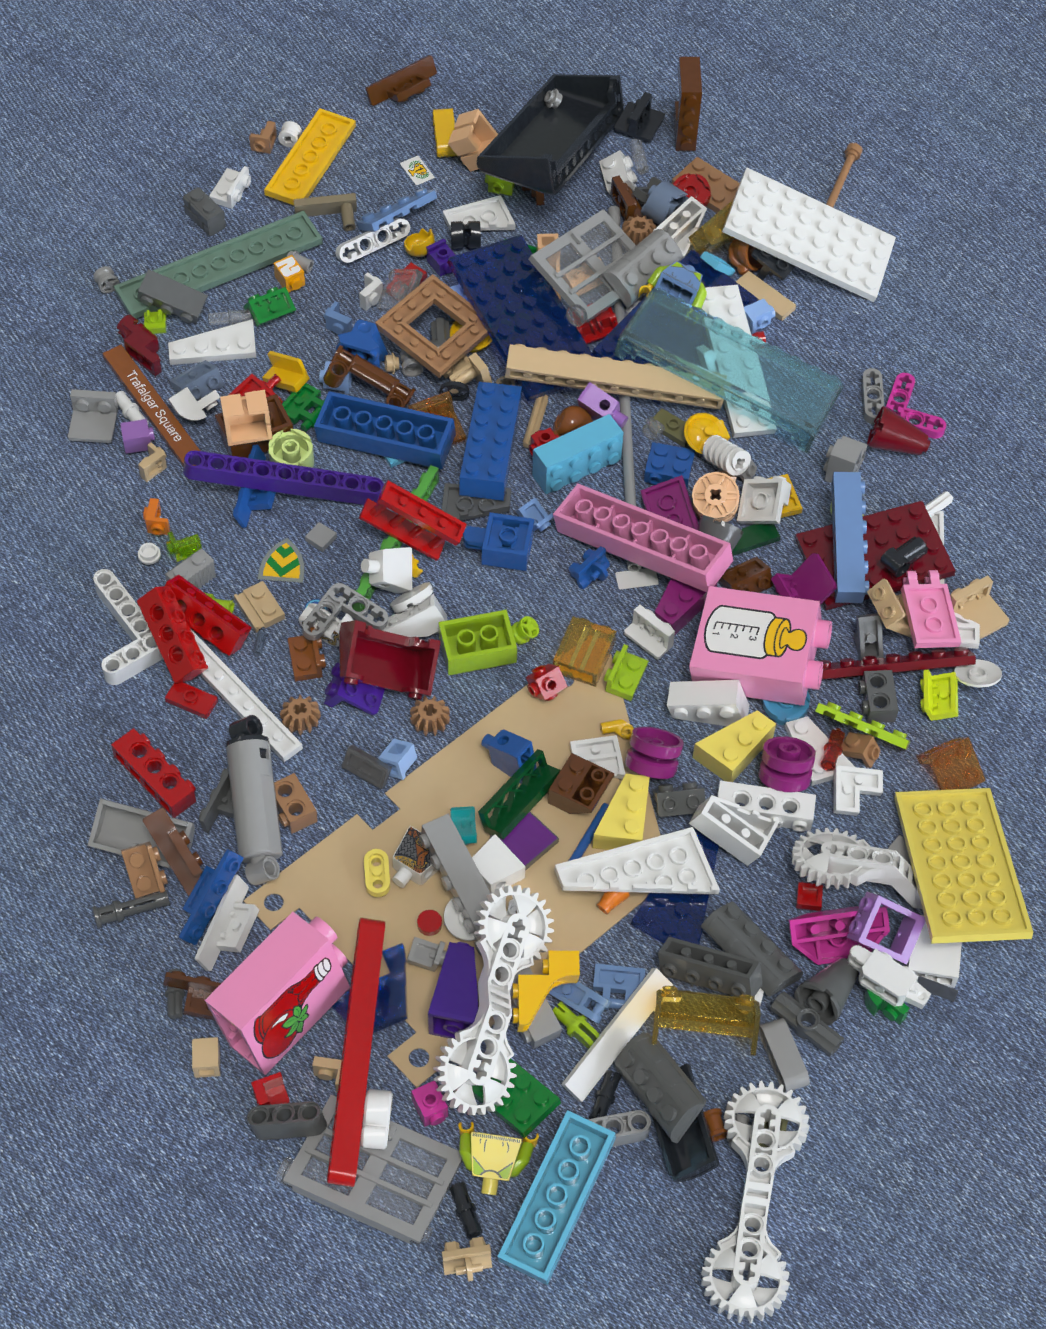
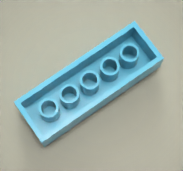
M567 1110L497 1256L499 1262L548 1285L615 1142V1132Z

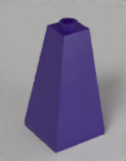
M449 942L428 1011L429 1034L455 1039L456 1032L464 1030L473 1024L479 1009L474 947L464 942Z

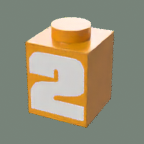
M293 255L273 263L275 278L282 288L286 287L288 293L305 286L304 270Z

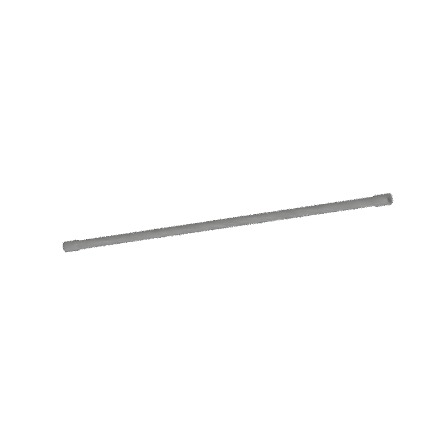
M611 206L608 208V214L620 227V208L618 206ZM610 231V238H612L614 234ZM619 240L611 244L612 262L622 256L621 242ZM620 300L614 304V313L621 331L616 332L617 360L624 361L628 360L625 304ZM619 395L620 412L628 417L626 424L621 428L624 432L622 458L625 502L636 506L630 396ZM627 560L628 570L638 571L641 569V565Z

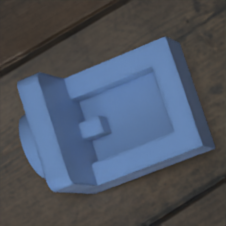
M335 301L331 307L326 309L324 314L326 329L338 335L352 331V318L340 314L339 302Z
M533 498L516 511L519 517L534 519V531L538 529L541 532L551 525L549 520L553 518V513L548 515L536 498Z

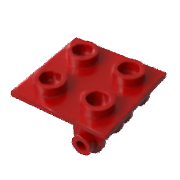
M611 307L587 322V317L580 309L568 313L581 346L621 331Z

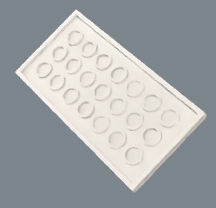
M746 168L722 230L723 233L872 302L877 298L896 239L895 236L749 168Z

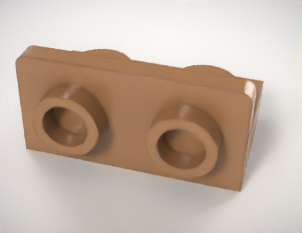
M149 841L121 850L135 899L158 891L160 893L165 892L164 885L168 884L164 870L159 871L157 862L161 861L157 846L152 847Z

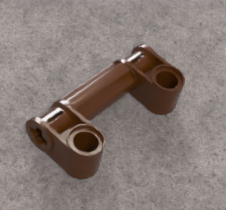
M342 345L338 347L323 377L326 385L331 388H337L343 383L347 374L352 373L386 393L388 397L384 402L385 404L403 408L407 406L416 390L400 383L398 378L393 377L359 355H353L346 351Z

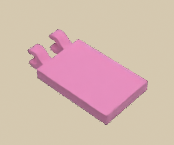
M938 570L928 571L929 577H925V584H918L916 571H906L907 577L903 578L904 585L901 588L914 648L959 647L961 638L948 585L940 584Z

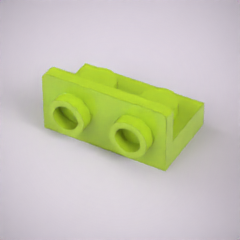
M624 644L621 651L617 650L612 661L614 664L613 669L608 668L605 674L604 681L607 682L605 691L632 701L649 661L628 653V645Z

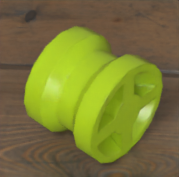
M530 616L523 617L519 622L511 626L515 642L518 644H525L539 634V626Z

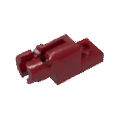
M126 315L117 325V329L120 330L118 333L124 338L125 350L132 359L156 377L162 372L161 359L157 354L159 351L158 338L144 324H137L138 320L132 315Z

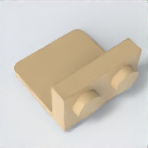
M989 576L982 579L977 578L968 586L962 589L957 588L950 594L954 612L961 615L964 619H970L980 624V639L1007 626L1009 623L1007 615L989 595L993 585V581Z

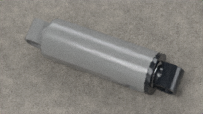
M249 715L230 724L229 735L231 739L225 745L238 854L244 857L242 862L247 863L245 867L247 880L256 886L279 877L280 867L276 859L282 856L283 850L269 738L262 735L263 726L260 719L255 715Z

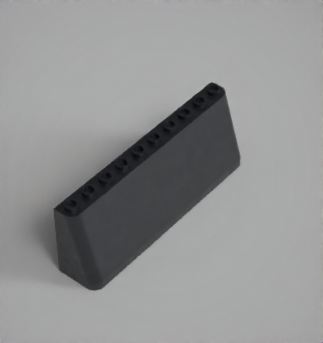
M553 74L477 157V167L481 173L547 195H556L614 127L622 114L624 103L620 75ZM557 89L562 94V101L557 108H548L544 101L545 95L548 91Z

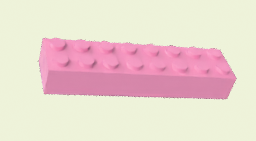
M577 484L553 513L557 532L596 548L604 547L606 552L707 593L709 586L714 587L733 562L729 542L581 484Z

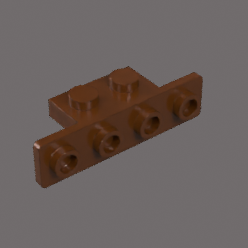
M428 55L367 86L365 90L370 105L375 106L388 98L397 102H405L410 96L424 92L425 88L431 86L429 77L437 73L433 57Z
M161 807L143 818L142 821L184 890L190 896L203 872L200 866L204 863L197 852L191 853L187 845L191 842L184 830L178 832L166 810Z
M180 971L166 972L163 985L188 990L183 1014L215 1020L205 1000L221 983L211 981L210 978L205 976H197L195 978L186 976L185 973Z

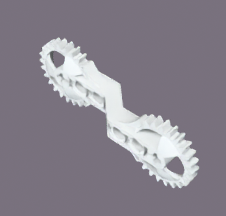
M825 828V832L816 829L815 834L808 831L806 837L801 835L799 841H795V846L792 850V864L795 865V871H800V877L808 876L807 882L815 880L816 886L823 883L826 889L830 885H834L836 889H839L840 885L849 888V883L858 886L866 881L892 885L913 908L922 909L912 866L896 850L871 847L864 839L856 841L857 835L849 837L847 836L848 831H844L841 834L837 828L834 832H830L828 828ZM821 844L820 854L813 855L807 849L813 845Z
M511 885L504 886V889H495V894L486 895L488 901L480 902L484 910L475 912L481 918L473 922V924L480 926V930L475 931L474 935H481V939L476 942V945L484 961L478 981L479 1009L472 1025L456 1032L455 1039L448 1038L447 1043L449 1047H440L444 1055L436 1056L435 1059L441 1062L440 1066L433 1067V1070L440 1072V1076L435 1077L434 1081H441L442 1084L436 1090L445 1091L442 1100H451L449 1107H458V1113H465L467 1111L468 1115H475L476 1112L478 1115H485L486 1110L494 1112V1104L496 1106L503 1105L501 1097H510L506 1089L514 1088V1085L509 1080L517 1076L510 1072V1069L514 1068L516 1064L509 1063L508 1061L514 1056V1053L506 1037V1031L512 1016L510 989L515 975L522 969L534 965L533 959L540 960L541 955L539 952L548 951L544 943H551L552 940L547 937V933L554 932L553 929L548 928V924L554 920L546 917L551 910H543L542 908L546 901H537L539 894L532 893L530 895V888L522 890L521 885L514 886L513 889ZM512 895L517 910L516 914H506V896ZM504 945L509 949L507 957L503 953ZM496 969H499L501 973L499 981L495 977ZM491 1016L495 1021L493 1028H490L488 1023ZM482 1041L485 1042L487 1047L484 1054L480 1049ZM451 1061L455 1064H458L459 1066L449 1064L448 1062ZM490 1078H494V1079L500 1080L501 1083H498V1082H496V1081H494V1080H492V1079H490ZM472 1085H483L484 1098L482 1104L477 1105Z
M760 1081L758 1088L749 1083L748 1091L741 1087L739 1095L734 1093L732 1100L727 1103L724 1114V1129L728 1130L727 1139L734 1138L731 1147L744 1161L746 1168L745 1184L738 1225L728 1237L717 1242V1250H710V1257H706L704 1261L706 1267H703L701 1275L704 1276L701 1286L707 1287L705 1288L704 1296H712L710 1306L719 1304L717 1313L720 1314L724 1310L728 1311L727 1319H730L735 1314L737 1315L738 1323H741L743 1316H747L749 1323H752L755 1315L760 1321H763L764 1312L769 1316H773L774 1308L780 1309L781 1300L785 1301L787 1296L785 1291H788L790 1285L786 1281L788 1280L789 1272L783 1271L787 1263L784 1261L778 1262L782 1253L770 1241L766 1224L774 1173L782 1163L794 1157L795 1150H801L802 1143L806 1141L810 1125L807 1124L809 1115L805 1114L806 1106H799L801 1098L792 1099L793 1090L784 1093V1085L782 1084L778 1089H774L773 1082H770L769 1086L765 1087L763 1082ZM735 1113L755 1114L752 1126L736 1121ZM781 1119L797 1123L798 1131H780ZM765 1121L768 1122V1129H763ZM764 1143V1144L768 1145L769 1147L763 1148V1147H761V1146L758 1145V1144ZM756 1167H762V1168H764L766 1171H764V1172L758 1171V1170L756 1169ZM746 1227H754L757 1231L750 1232ZM744 1251L752 1252V1253L754 1254V1256H752V1257L745 1256V1255L743 1254V1252H744ZM712 1270H732L731 1282L713 1277ZM744 1270L749 1271L747 1281L743 1280ZM760 1275L778 1281V1288L757 1287Z

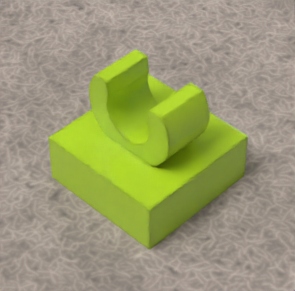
M158 309V312L146 310L144 312L145 327L154 334L166 333V314L161 309Z

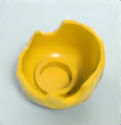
M422 228L419 233L407 236L404 241L405 251L414 257L426 256V247L435 243L432 229H429V232Z

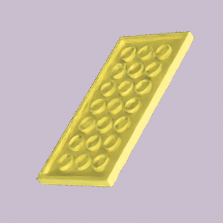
M991 789L895 792L894 800L931 944L1032 939L1033 929Z

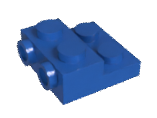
M652 442L646 464L644 482L657 485L682 475L688 489L695 450Z

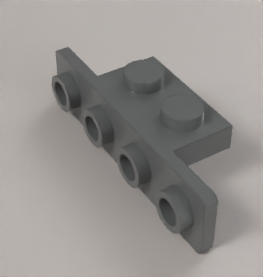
M228 767L222 771L219 784L212 790L206 808H203L200 812L199 821L204 832L209 833L218 814L234 818Z

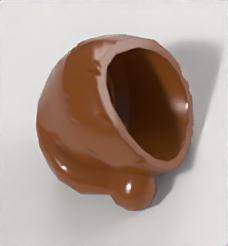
M735 238L728 250V259L731 265L737 268L740 275H744L749 270L757 271L761 269L763 265L751 256L756 247Z
M569 406L563 409L553 423V432L561 437L593 422L592 417L587 410L580 406Z

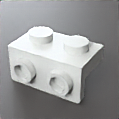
M619 150L599 161L609 194H611L612 177L620 175L623 183H627L632 191H634L635 187H637L636 182L638 179L632 171L633 162L629 156H625Z
M639 605L634 609L633 622L624 630V635L655 659L659 660L673 647L675 631L671 625L658 619L651 610Z

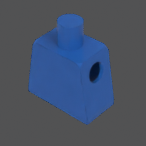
M505 729L500 730L495 737L491 734H486L481 743L483 747L489 750L491 763L510 777L534 753L531 741Z

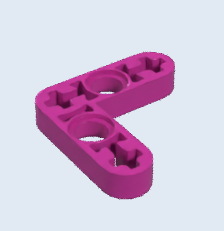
M900 373L895 379L886 407L891 410H897V414L907 421L913 418L919 420L920 424L914 426L926 433L929 438H941L945 433L946 422L940 417L907 408L913 392L915 378L909 373ZM903 382L907 383L905 390L901 389ZM894 397H902L905 401L901 403L896 402Z

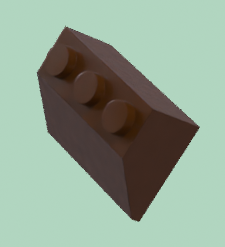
M277 394L266 397L272 436L282 430L283 433L291 431L290 429H293V424ZM223 412L215 415L223 443L230 456L248 458L253 445H259L263 453L269 450L270 440L228 446Z

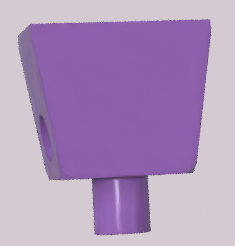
M591 382L588 383L577 399L578 406L587 410L593 421L610 414L618 426L623 428L628 420V417L620 412L619 402Z

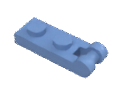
M579 981L577 983L559 985L549 992L552 996L598 1024L603 1018L601 1014L604 1009L609 1008L612 1003ZM593 999L597 1003L593 1010H590L587 1007Z

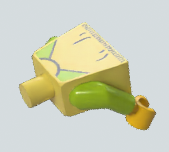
M462 1122L458 1125L460 1156L466 1169L472 1171V1176L483 1177L481 1189L483 1194L497 1195L499 1180L510 1181L511 1177H517L528 1165L539 1139L538 1133L535 1139H529L527 1136L521 1139L475 1132L473 1122H471V1127L468 1130L462 1129Z

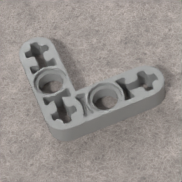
M336 583L330 587L304 620L302 634L308 640H318L341 611L348 613L358 621L366 622V625H370L374 629L384 630L388 624V613L345 584ZM340 592L343 593V597H342V596H339L338 598L335 597V593H336V594H339ZM354 603H362L365 609L357 612L353 610L352 605ZM323 607H328L333 613L330 616H323L319 611ZM382 617L381 621L374 622V618ZM318 620L317 631L313 630L310 632L309 627H313Z

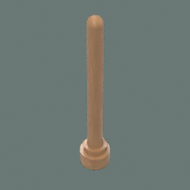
M849 143L845 150L846 160L826 205L834 207L853 162L858 160L862 154L863 149L859 144Z

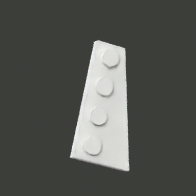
M253 319L169 342L170 365L199 363L204 360L211 362L256 358Z

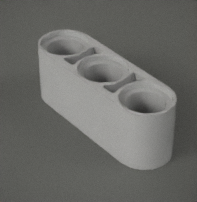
M780 1018L758 1025L759 1037L779 1085H784L783 1092L787 1093L790 1090L810 1085L807 1069L785 1019Z
M642 1110L588 1119L606 1129L614 1127L619 1130L612 1147L645 1140L649 1135L651 1125L649 1115ZM642 1123L645 1128L638 1130L632 1124Z

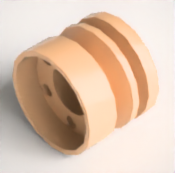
M712 472L699 478L692 492V505L698 519L700 520L701 516L713 517L714 521L719 522L721 520L724 522L732 520L739 506L740 495L738 486L733 478L725 473ZM712 493L714 495H717L719 493L720 500L716 498L712 500Z

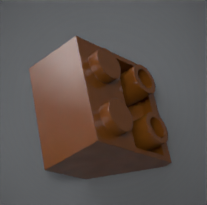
M571 753L549 789L548 804L569 814L592 813L614 777V773Z

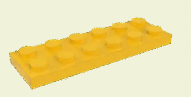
M319 108L265 187V195L294 205V199L309 198L356 127V120Z

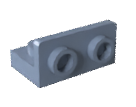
M206 360L169 380L172 388L178 392L188 387L196 401L224 386L218 367Z

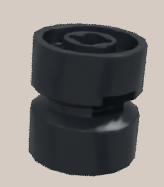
M451 221V248L460 249L464 248L465 245L469 248H481L480 221H468L467 224H464L462 221ZM465 232H471V237L465 238Z

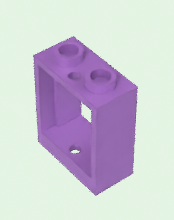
M866 892L859 903L857 915L849 926L847 938L872 950L877 949L880 952H885L893 960L907 964L925 924V917L879 895ZM880 905L904 915L890 949L866 939Z

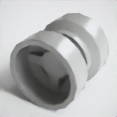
M401 350L402 373L408 377L420 375L423 372V365L407 352Z

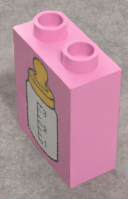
M709 586L689 666L692 681L739 680L746 697L804 706L808 688L819 690L821 685L823 662L814 661L817 648L828 649L832 621L821 619L820 601Z

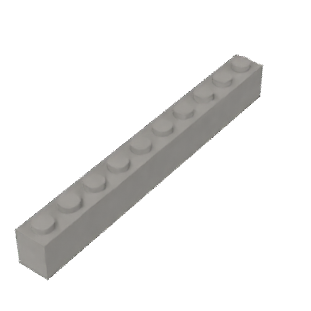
M448 813L422 825L419 838L424 849L428 848L432 855L430 860L435 870H440L443 876L441 881L446 891H451L454 897L452 902L456 911L462 912L465 918L463 923L467 932L474 935L475 931L480 930V926L473 924V922L481 918L475 912L484 910L480 902L488 901L486 895L491 893ZM474 935L476 939L474 942L479 955H482L476 945V942L481 939V935ZM504 945L503 953L507 957L509 949ZM530 967L519 971L515 975L513 983L517 982L518 975H534ZM496 969L495 977L498 981L501 978V973L499 969ZM511 986L510 996L511 1008L513 1010V1008H517V999H512ZM546 998L529 1029L525 1032H520L525 1043H530L533 1049L560 1037L562 1027Z

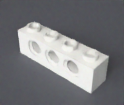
M720 781L718 798L735 804L743 803L746 806H739V808L748 811L755 810L760 812V815L770 819H780L776 828H790L798 832L811 831L816 795L801 792H782L767 787ZM762 806L768 807L769 810H764V809H762L761 807H762ZM784 810H791L793 813H787Z

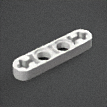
M395 218L394 222L379 226L380 229L375 232L367 231L343 242L336 248V257L342 262L350 263L408 235L410 232L409 222L405 219ZM398 223L403 225V227L401 228V232H400V231H393V232H391V230H390V229L394 230V229L398 228V227H399ZM381 230L386 232V239L383 242H380L377 237ZM362 239L368 240L369 245L366 250L360 248V241ZM345 249H348V250L355 249V250H356V251H351V252H349V253L347 254L348 257L343 256V253L345 252Z

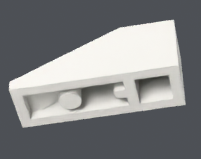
M432 594L421 603L414 606L411 605L407 610L388 617V624L382 631L407 637H427L434 633H439L438 622L447 621V614L434 594Z

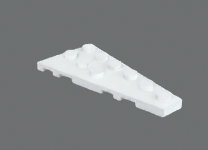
M693 827L556 864L554 868L562 891L719 894L720 891Z

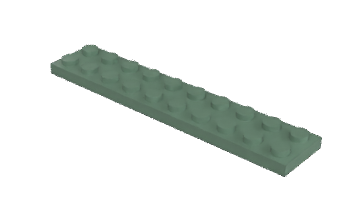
M303 210L152 271L197 291L204 292L271 265L287 257L290 251L294 252L296 250L300 253L323 244V240ZM146 273L114 285L115 293L126 311L136 319L144 316L146 310L154 312L160 309L153 305L147 306L141 303L140 299H137L138 290Z

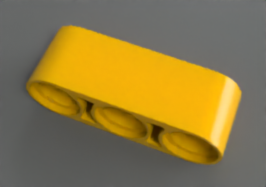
M453 108L433 109L437 158L457 156L448 144L452 131L455 130Z

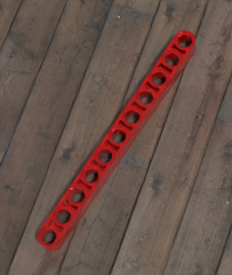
M360 917L358 924L327 1184L354 1187L385 933V921Z

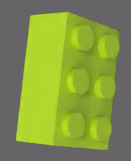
M507 609L438 622L439 640L441 641L440 644L448 676L517 663V645Z

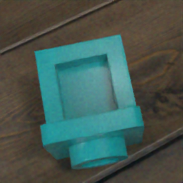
M473 806L452 807L450 809L451 819L464 844L477 843L475 808Z

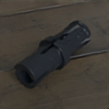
M607 1070L605 1072L601 1088L596 1091V1101L589 1119L597 1118L598 1113H600L599 1117L607 1116L611 1104H614L616 1098L614 1094L621 1080L619 1073L615 1072L612 1079L613 1071Z
M465 1182L452 1185L449 1190L457 1208L455 1210L456 1215L460 1217L466 1237L474 1238L481 1235L480 1233H483V1230L475 1212L477 1208L470 1199Z

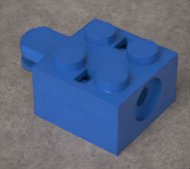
M490 512L486 528L468 526L464 530L463 544L465 548L482 550V565L527 571L534 536V519Z

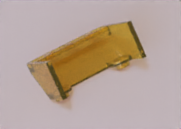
M663 986L662 989L656 992L652 1021V1044H657L659 1027L747 1037L750 1043V1055L756 1056L761 1017L759 1002L755 1000V997L746 994L734 997L682 991L674 986Z

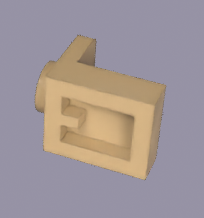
M151 442L147 445L149 457H145L138 464L140 476L145 482H148L167 468L164 450L161 447H156Z
M314 1056L312 1065L314 1076L322 1080L336 1079L335 1087L337 1093L341 1060Z

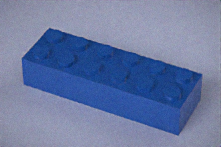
M479 381L460 473L459 495L504 501L521 409L522 386Z
M331 391L328 392L314 425L318 442L430 467L432 465L439 469H443L456 435L453 418Z

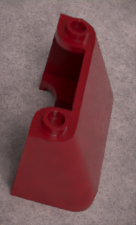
M358 620L342 622L339 631L340 678H343L346 684L358 685L359 682L406 693L410 699L422 700V697L431 696L441 641L430 638L425 642V640L419 639V637H407L374 629L372 626L366 625V622Z

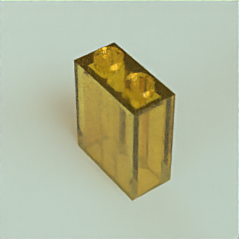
M573 616L553 659V665L559 666L563 676L596 687L615 645L616 630L605 625L601 626L592 623L585 618Z

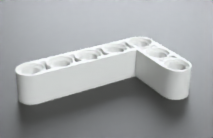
M101 569L94 574L93 578L97 595L133 641L110 654L102 661L105 681L110 685H118L159 662L163 657L140 607L113 572L108 569Z

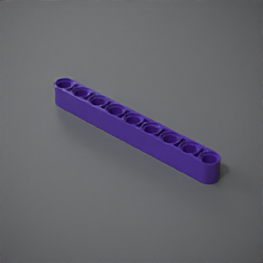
M196 450L189 451L185 455L183 474L191 480L364 505L367 498L377 503L384 486L381 479L372 476Z

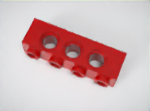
M177 575L166 582L165 586H170L175 593L177 602L185 614V619L190 628L229 656L242 648L252 627L182 576Z
M154 587L139 598L137 603L174 683L191 681L207 670L208 666L204 655L198 647L195 636L191 632L185 619V614L182 612L171 587Z
M133 728L111 744L114 757L173 818L196 802V788L188 779L184 780L174 764L169 765L161 750L158 748L154 749L144 733L139 734ZM154 770H160L157 773H151ZM168 786H175L172 789H167Z

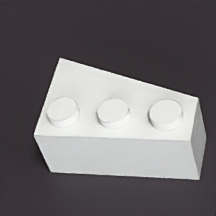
M692 196L655 229L664 230L673 238L682 252V264L707 211V208Z
M739 680L670 682L667 707L674 719L729 726L749 713V703Z
M711 795L698 806L689 824L748 866L762 855L780 819L764 817L760 815V812L739 808L738 804Z

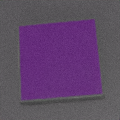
M531 812L518 823L504 840L500 839L525 865V870L559 842V838Z

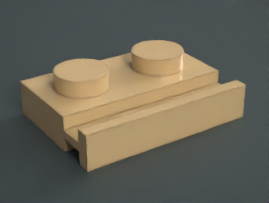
M263 581L243 590V593L239 595L237 593L234 594L235 602L256 633L263 627H270L285 619V613Z

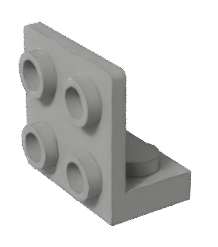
M72 389L70 398L73 413L68 440L112 443L119 409L116 392Z

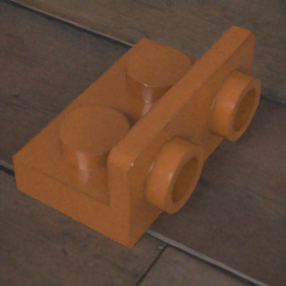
M311 627L310 632L315 630V627ZM304 636L288 638L295 682L322 678V668H326L324 654H319V649L322 648L321 637L315 641L308 640Z

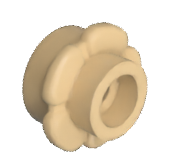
M394 353L385 355V372H392L394 374L395 370H399V357H395Z

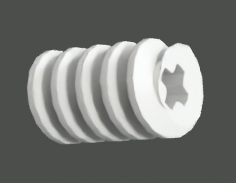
M719 435L709 437L703 446V456L706 461L733 476L744 473L750 465L751 455L749 452Z

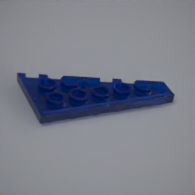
M694 828L712 873H714L719 845ZM649 893L632 919L631 925L662 943H665L668 937H673L699 945L703 929L701 925L705 919L709 894Z

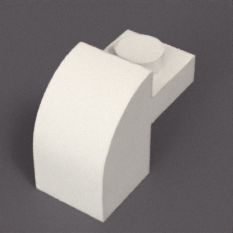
M188 387L167 400L180 417L196 421L207 417L202 409L206 408L208 411L218 404L216 400L220 396L214 390L196 401Z

